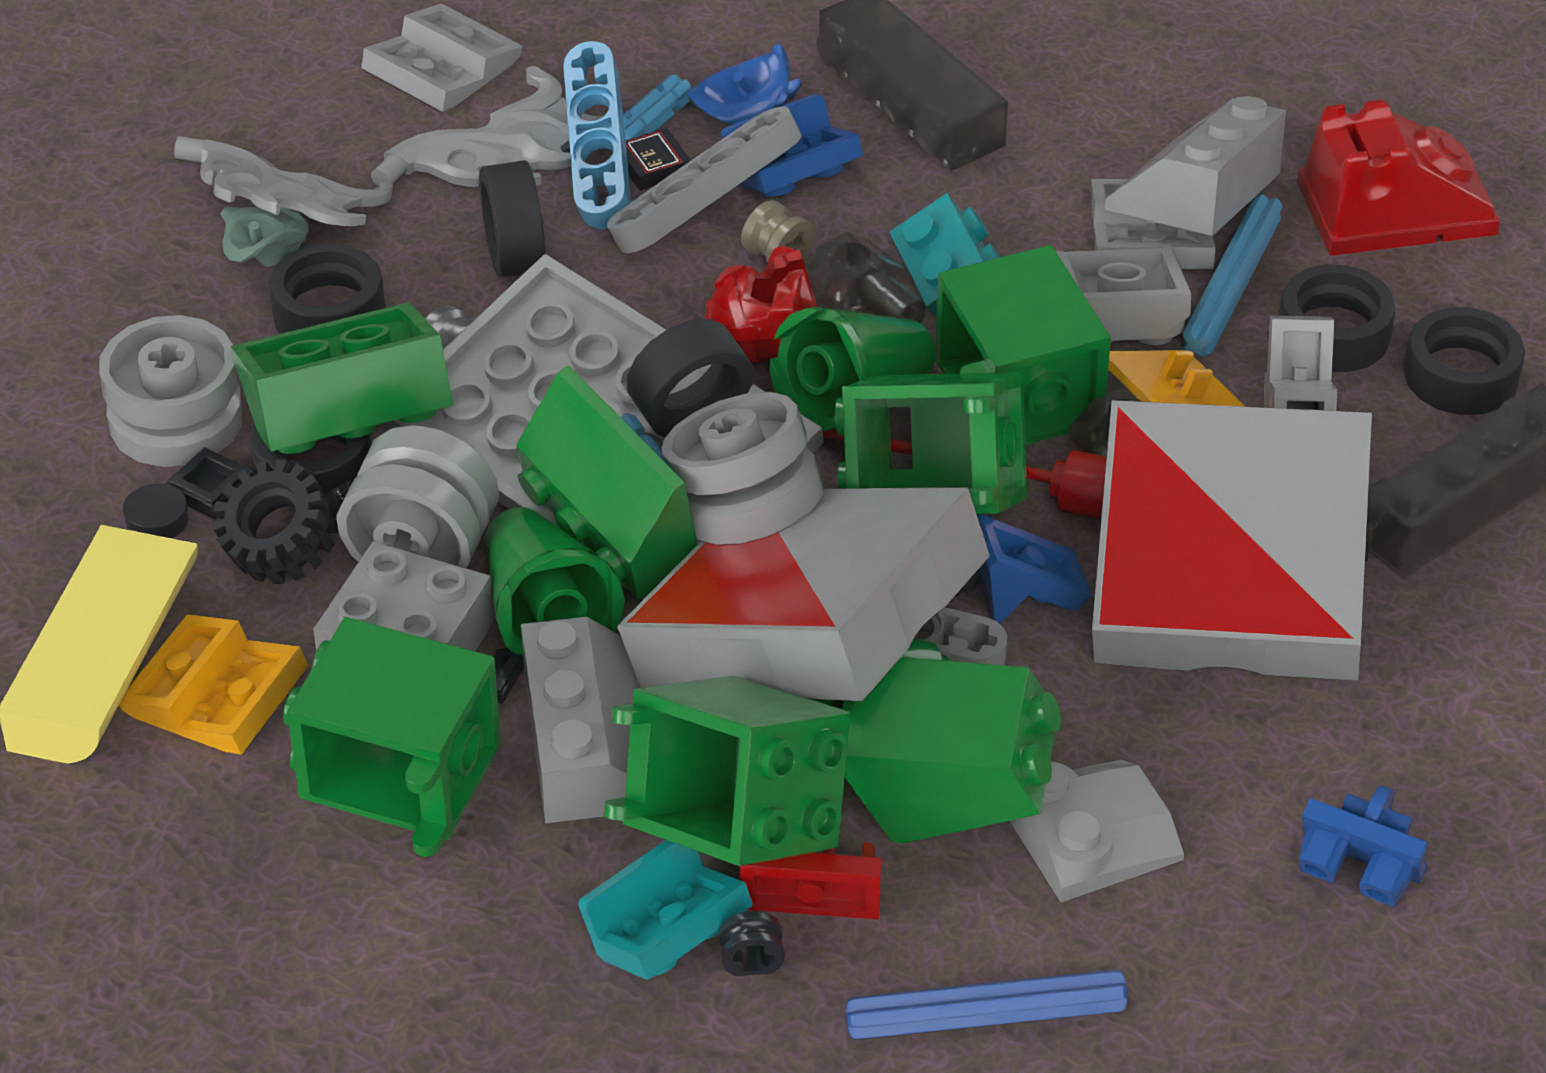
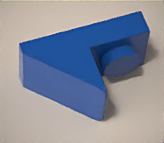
M983 514L977 516L990 555L977 570V577L993 620L1001 624L1028 595L1038 602L1045 604L1049 602L1071 611L1079 610L1092 597L1074 550Z

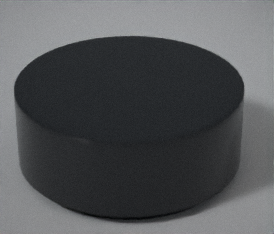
M157 483L142 486L131 492L123 504L127 530L172 539L179 535L188 524L189 515L186 498L179 489L168 484Z

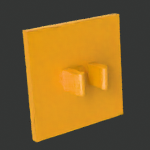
M1110 351L1108 370L1141 402L1246 407L1212 375L1211 369H1206L1194 357L1192 351Z

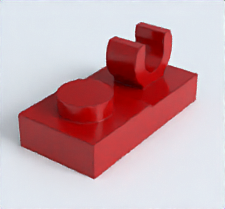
M870 842L863 843L862 856L837 855L836 848L822 850V853L811 852L740 866V881L745 882L753 906L748 910L879 920L882 858L875 857V848Z

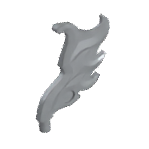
M536 66L528 67L526 69L527 84L538 88V91L491 113L490 122L484 127L436 130L418 134L400 142L384 152V161L371 172L372 181L375 185H378L380 182L393 184L403 174L410 175L417 171L430 173L455 185L479 187V171L483 166L526 160L532 171H552L571 167L570 152H564L570 148L567 106L566 99L562 96V85L555 77ZM583 113L581 119L586 121H595L597 119L602 118L603 116H593ZM533 173L536 186L541 185L540 173Z
M178 136L175 143V158L201 162V179L209 185H214L213 192L216 197L228 202H234L235 196H242L251 200L260 209L275 215L280 213V208H289L304 213L309 218L319 222L339 226L365 225L366 215L348 213L347 210L358 206L372 207L383 205L392 198L393 184L389 182H380L375 189H358L307 172L294 173L279 170L263 157L226 143Z

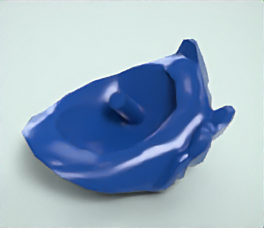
M775 44L772 51L768 54L747 60L736 66L725 68L709 76L698 85L690 88L687 95L706 114L721 122L733 125L757 116L769 109L786 105L787 101L797 95L802 86V81L800 79L789 81L791 76L789 59L783 45Z

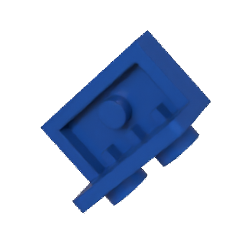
M812 94L780 106L790 109L801 132L800 140L792 148L739 185L761 192L765 197H774L793 191L796 188L795 182L807 177L822 178L838 174L844 170V163L863 156L859 134L830 125L825 99L821 95ZM754 117L723 128L721 132L722 139Z

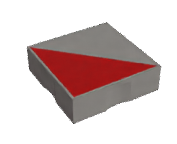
M1112 400L1092 625L1094 663L1187 671L1205 667H1231L1257 672L1262 675L1358 680L1372 413Z
M968 488L824 489L823 497L809 514L794 525L768 537L741 544L715 545L701 541L617 627L640 688L736 676L807 699L863 701L909 649L912 640L921 627L953 599L990 555Z

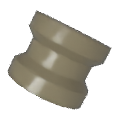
M775 200L765 201L757 206L748 217L741 234V244L744 250L756 257L766 256L767 262L774 248L783 245L794 250H800L803 260H805L815 240L813 224L800 216L790 217L787 207Z

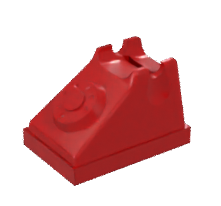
M1382 99L1366 101L1364 107L1355 114L1346 113L1345 104L1330 105L1323 109L1307 165L1298 170L1297 184L1329 256L1436 243L1438 235L1442 242L1498 235L1500 219L1475 169L1473 159L1464 145L1459 143L1450 134L1435 126L1424 127L1392 112L1388 103Z

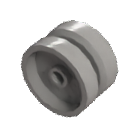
M183 315L161 316L132 324L110 339L100 355L99 376L103 398L107 403L109 433L121 452L141 463L161 467L182 466L189 462L204 447L219 453L234 441L243 425V405L240 386L238 385V372L230 347L233 344L222 329L203 319Z
M772 392L748 393L717 401L695 411L675 425L663 440L662 456L665 463L685 482L695 536L698 540L715 545L741 544L768 537L794 525L809 514L823 497L824 481L815 455L806 447L807 432L798 406L788 396Z
M417 425L391 428L373 441L357 477L354 479L338 511L336 518L339 537L351 556L358 562L371 543L377 542L467 569L499 501L498 480L486 459L469 444L439 429Z

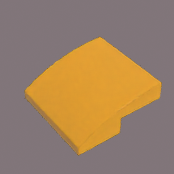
M187 614L128 687L119 706L123 712L137 720L224 752L242 755L309 665L300 646L247 640L239 620Z

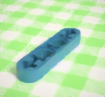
M588 41L572 48L566 55L563 65L573 192L582 220L591 227L608 229L607 222L620 209L631 203L620 76L610 48L601 42ZM595 66L594 71L597 84L588 85L585 76L588 74V68ZM604 105L609 107L608 112L600 119L595 121L581 119L583 113L592 106ZM609 149L613 151L611 157L604 163L599 165L585 163L587 156L595 150ZM605 185L609 196L606 198V204L599 206L600 200L597 186Z

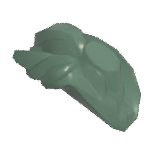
M227 206L220 214L226 222L222 243L223 251L230 261L246 262L255 257L263 266L271 267L277 265L286 255L298 250L299 246L307 238L309 223L301 213L293 209L280 208V213L275 215L259 207L238 208Z

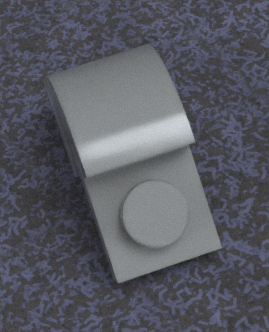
M1270 316L1267 372H1264L1265 408L1337 410V388L1331 381L1334 319L1332 317Z

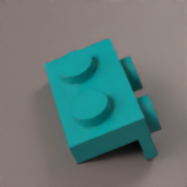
M948 193L889 232L926 307L934 316L937 315L939 272L1001 257L991 243L984 246L982 240L990 236L975 210L970 206L962 211Z
M665 840L579 900L578 906L597 955L611 965L649 980L653 976L663 974L672 969L681 956L705 939L719 935V929L724 921L733 915L745 912L753 906L745 882L703 866L698 851Z

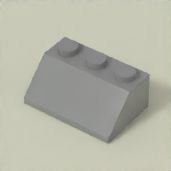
M1243 96L1232 98L1174 139L1105 199L1104 210L1213 236L1280 174L1286 110L1267 106L1264 100L1257 97Z
M588 617L521 624L524 675L545 823L604 817L605 801L625 797L631 725L613 723L612 709L615 705L633 703V691L640 688L622 637Z

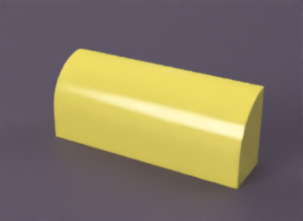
M100 526L0 704V723L7 751L67 764L86 759L95 751L198 555L197 543L111 526Z

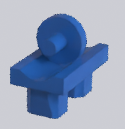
M1379 785L1370 801L1348 793L1343 802L1342 809L1310 798L1302 814L1304 840L1299 858L1300 871L1334 883L1345 857H1352L1368 864L1359 884L1360 893L1394 907L1408 888L1411 880L1419 884L1421 883L1428 869V863L1424 862L1427 842L1408 835L1413 822L1412 817L1391 810L1395 791L1392 788Z

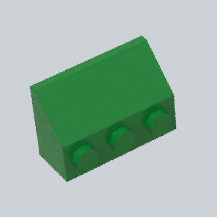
M410 302L230 346L257 432L271 452L276 450L287 454L303 452L314 447L316 444L315 440L340 435L344 438L362 437L374 432L378 424L398 419L406 423L420 422L435 416L437 409L453 406L440 334Z
M569 365L560 370L516 444L522 472L517 475L518 481L526 495L535 505L540 506L543 503L548 505L555 513L556 522L563 531L580 543L583 542L590 550L607 561L617 574L620 582L639 600L651 592L697 546L685 482Z

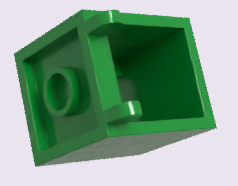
M1052 245L938 273L935 361L943 374L1023 372L1025 445L1104 425L1111 336Z
M1023 372L875 375L842 387V397L837 398L834 413L838 435H844L845 461H841L838 467V489L968 488L976 514H999L1028 498ZM889 407H910L913 468L892 469Z
M344 617L331 640H324L319 645L314 657L312 671L302 687H295L290 692L284 708L283 721L285 726L289 727L292 744L290 768L296 772L299 798L414 830L412 835L414 852L423 857L436 854L444 840L450 838L501 745L494 657Z
M736 676L634 689L633 703L615 705L612 709L613 723L631 725L625 797L605 801L604 817L612 820H623L624 825L737 866L837 848L842 817L841 808L851 712Z

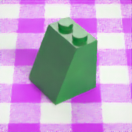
M901 657L863 701H843L842 710L851 712L844 777L891 842L904 844L1041 814L1045 786L1050 782L1052 776L1050 757L1054 734L1060 729L1061 716L1056 699L1050 692L1043 690L1029 667Z

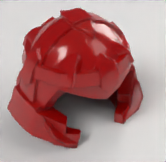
M784 245L774 248L768 258L767 266L762 272H757L754 267L749 265H733L726 268L714 283L715 291L712 298L706 301L707 313H705L704 318L725 325L751 363L766 362L771 358L778 357L781 338L774 340L778 327L790 314L810 307H818L800 250H794Z

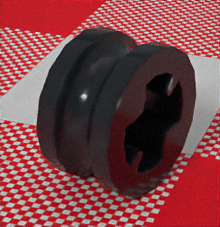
M760 911L742 912L724 921L719 929L720 944L723 948L722 965L730 974L734 976L772 974L783 964L785 950L781 942L782 926L778 919L769 913Z

